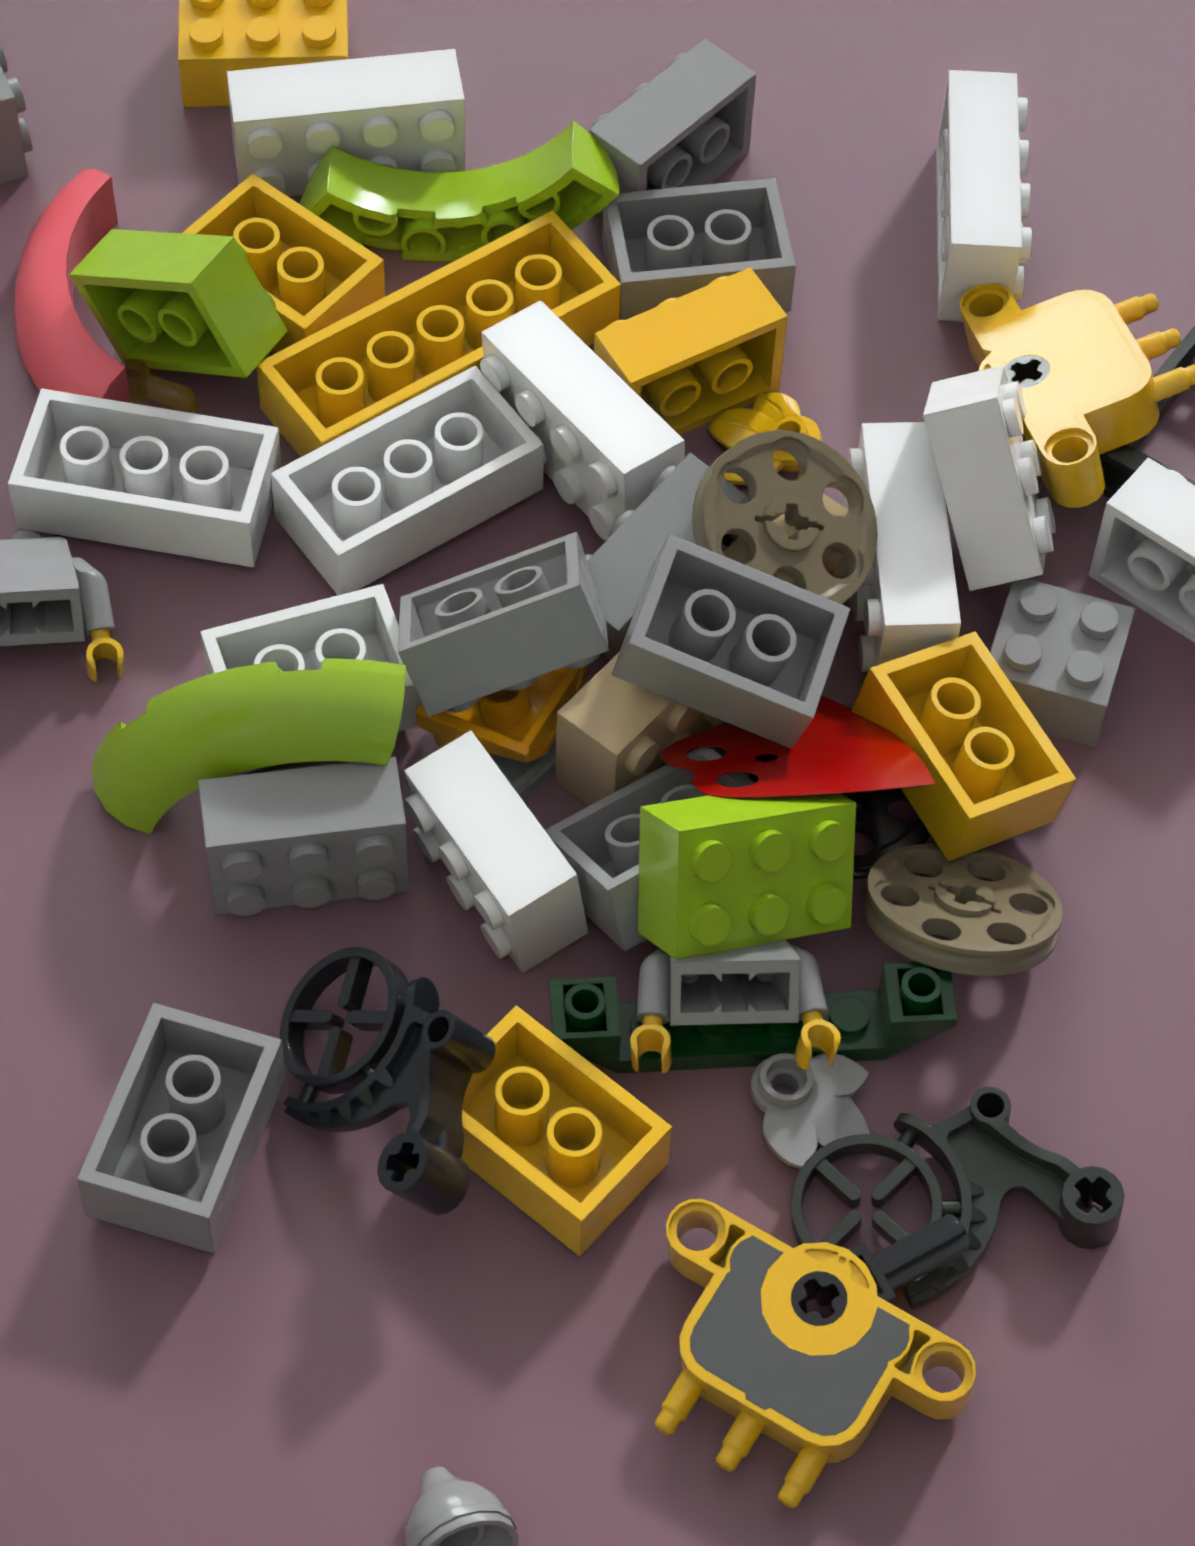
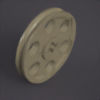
M786 430L765 431L748 436L721 454L709 466L695 494L692 524L695 544L724 556L721 548L724 534L737 535L744 541L748 549V560L745 565L771 576L776 571L788 573L794 578L798 587L839 604L849 599L861 587L870 572L875 558L878 536L877 520L871 497L852 465L835 449L814 437ZM776 450L789 452L795 458L799 468L796 480L789 481L777 474L772 460ZM725 473H734L746 482L749 496L745 504L735 503L725 495L722 489V478ZM825 488H835L845 496L848 503V513L845 518L834 517L826 510L822 500ZM782 514H785L786 524L795 526V529L799 530L786 538L785 528L772 522ZM825 548H834L845 556L848 563V573L845 579H837L826 571L822 559Z
M937 843L910 845L891 851L881 857L870 869L863 900V912L867 923L874 933L891 948L924 965L948 972L975 976L1014 974L1039 965L1055 949L1063 918V907L1058 894L1043 877L1031 868L1012 858L986 849H980L948 862ZM913 873L926 874L931 877H921ZM976 877H982L993 881H984ZM887 901L902 902L909 906H898ZM1017 910H1027L1037 915L1025 914ZM929 935H939L946 937L950 940H941L933 938ZM994 939H1004L1014 944H1003Z

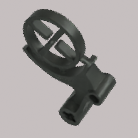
M991 1086L977 1090L971 1098L970 1106L932 1126L911 1114L899 1113L893 1123L894 1128L901 1134L898 1140L879 1135L860 1134L834 1140L817 1150L805 1162L796 1177L791 1195V1221L794 1235L799 1245L803 1243H816L808 1232L802 1215L803 1198L810 1182L815 1176L849 1207H859L861 1191L830 1164L831 1162L854 1154H876L899 1162L900 1164L873 1189L871 1195L872 1205L875 1208L883 1207L905 1184L916 1176L922 1183L931 1206V1220L929 1224L947 1214L960 1217V1222L966 1230L971 1245L967 1252L930 1271L923 1278L919 1277L906 1285L905 1298L913 1309L946 1293L974 1269L992 1240L997 1226L1000 1205L1010 1193L1024 1192L1057 1220L1060 1232L1068 1242L1085 1249L1102 1247L1113 1239L1118 1230L1125 1194L1121 1182L1110 1171L1095 1166L1079 1168L1063 1155L1043 1149L1020 1135L1009 1125L1011 1102L1008 1095L1001 1089ZM914 1144H917L931 1154L943 1167L952 1181L958 1200H942L936 1176L926 1161L912 1149ZM1081 1202L1088 1209L1094 1202L1103 1208L1102 1213L1095 1207L1089 1213H1085L1078 1208L1079 1203ZM857 1210L849 1212L819 1242H828L841 1247L860 1229L861 1213ZM876 1210L873 1213L872 1227L891 1245L909 1236L905 1230L882 1210Z

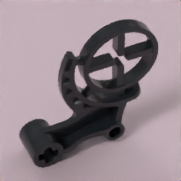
M363 947L341 949L320 960L303 976L285 1007L280 1027L284 1063L292 1075L305 1084L297 1100L288 1095L283 1103L287 1106L284 1112L297 1121L317 1130L349 1132L372 1126L400 1109L408 1107L410 1119L406 1133H401L393 1138L383 1149L379 1158L377 1170L379 1181L386 1190L435 1215L447 1214L455 1209L464 1199L470 1182L468 1165L462 1160L464 1145L462 1125L463 1099L472 1074L480 1073L491 1065L496 1052L495 1042L491 1037L446 1010H439V995L435 985L429 978L420 977L408 983L402 970L377 952ZM373 966L380 968L387 983V1011H361ZM344 973L346 974L339 995L338 1005L349 1012L346 1016V1021L361 1031H380L369 1050L347 1069H345L353 1036L342 1029L345 1024L344 1019L330 1010H312L324 990ZM305 1030H330L318 1074L314 1075L305 1060L303 1048ZM319 1092L333 1095L343 1094L332 1100L315 1102Z

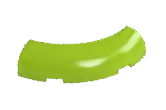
M573 121L560 134L525 155L485 168L456 172H423L393 168L351 155L332 145L319 161L310 177L300 205L362 246L368 245L381 249L401 251V258L408 261L452 262L552 210L572 230L599 213L619 196V182L616 168L607 151L590 132Z
M326 658L322 661L321 670L282 671L276 662H265L216 672L177 685L149 699L144 714L131 721L128 725L118 722L103 739L92 759L91 771L94 792L106 811L125 826L151 834L155 825L167 810L182 798L199 789L198 780L228 777L257 768L300 762L340 761L387 766L400 727L405 694L406 665L374 660Z

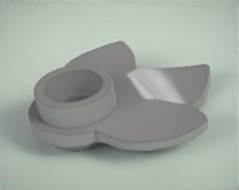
M779 1053L761 1062L753 1073L750 1090L755 1104L765 1113L762 1135L768 1147L781 1161L791 1167L801 1169L805 1162L816 1152L817 1147L822 1148L826 1144L846 1136L870 1134L863 1114L850 1098L865 1084L869 1072L855 1061L836 1054L832 1067L828 1066L825 1053L812 1057L807 1070L800 1068L795 1061V1055L790 1053ZM778 1084H785L790 1086L795 1093L781 1094L772 1087Z

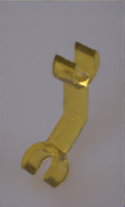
M125 360L128 378L136 380L128 382L131 403L150 399L175 407L176 411L201 414L196 393L192 388L150 375L148 365L141 360Z

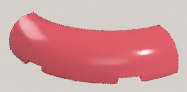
M82 169L51 200L29 234L21 255L15 285L14 324L16 338L27 375L31 376L39 391L42 388L131 403L126 367L111 357L83 326L74 309L73 291L75 284L69 276L71 271L118 223L112 176L97 169Z

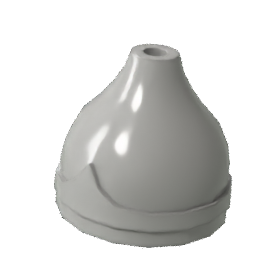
M444 1467L431 1468L421 1476L420 1493L409 1513L408 1523L405 1526L406 1546H518L519 1536L516 1531L517 1527L507 1509L503 1507L496 1495L475 1482L461 1480L453 1476Z

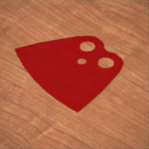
M824 696L820 697L813 720L792 749L725 722L686 737L668 746L661 753L662 758L672 767L690 770L695 775L691 779V784L700 792L716 797L757 798L820 795L935 785L932 775L924 762L905 741L892 731L852 712V708ZM705 746L720 747L727 751L724 757L708 761L694 760L686 756V753L691 749ZM762 754L778 756L776 760L768 762L755 760V757ZM736 772L754 774L759 778L756 783L744 787L722 786L716 781L722 775Z

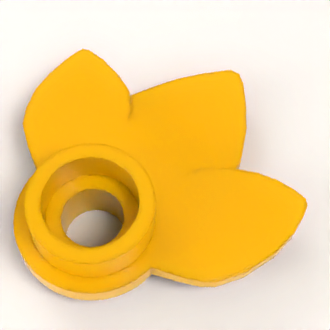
M777 392L760 393L755 399L753 409L743 407L729 409L718 415L708 425L710 435L726 449L731 448L748 436L773 430L799 432L822 441V435L817 423L811 418L801 415L798 403L793 398ZM776 450L774 452L772 460L777 473L780 470L788 472L799 471L797 461L789 452L783 450ZM725 473L723 476L732 485H746V482L734 473Z

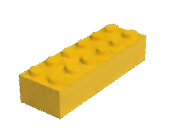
M552 210L262 360L256 367L260 409L272 424L279 428V432L295 452L302 457L473 366H476L481 371L480 361L484 359L481 332L540 300L587 346L594 344L596 332L619 320L621 284Z

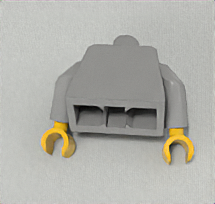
M22 530L13 534L10 539L0 540V646L85 641V635H91L92 642L86 650V671L88 677L93 682H97L95 662L102 658H108L116 663L118 679H120L124 673V651L121 644L110 637V632L115 630L108 585L104 576L83 558L71 557L67 539L60 536L41 537L32 530Z
M785 939L677 960L662 949H657L644 959L640 967L636 1019L642 1025L632 1032L630 1038L632 1068L635 1072H639V1057L647 1051H656L662 1054V1073H666L670 1069L672 1063L670 1034L663 1027V1024L670 1022V1026L798 1023V1021H803L804 1025L795 1050V1061L798 1066L803 1070L808 1069L812 1056V1047H816L825 1052L828 1066L832 1067L840 1044V1032L832 1023L823 1020V1017L828 1014V1008L819 966L815 957L807 950L787 942Z

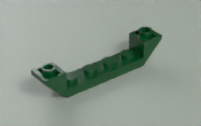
M919 962L883 963L878 989L824 992L828 1014L823 1017V1020L832 1023L840 1032V1044L837 1054L843 1055L855 1062L887 1059L956 1026L958 1021L951 972L936 969ZM616 976L549 980L552 1033L590 1062L616 1073H638L632 1068L630 1038L632 1032L641 1026L642 1023L636 1019L637 1001L618 1002ZM798 1021V1023L670 1026V1022L663 1024V1027L670 1034L672 1059L668 1071L757 1067L764 1060L779 1053L795 1055L800 1033L804 1026L803 1021ZM812 1047L811 1058L825 1052L819 1048ZM656 1051L643 1053L639 1057V1072L662 1071V1054Z

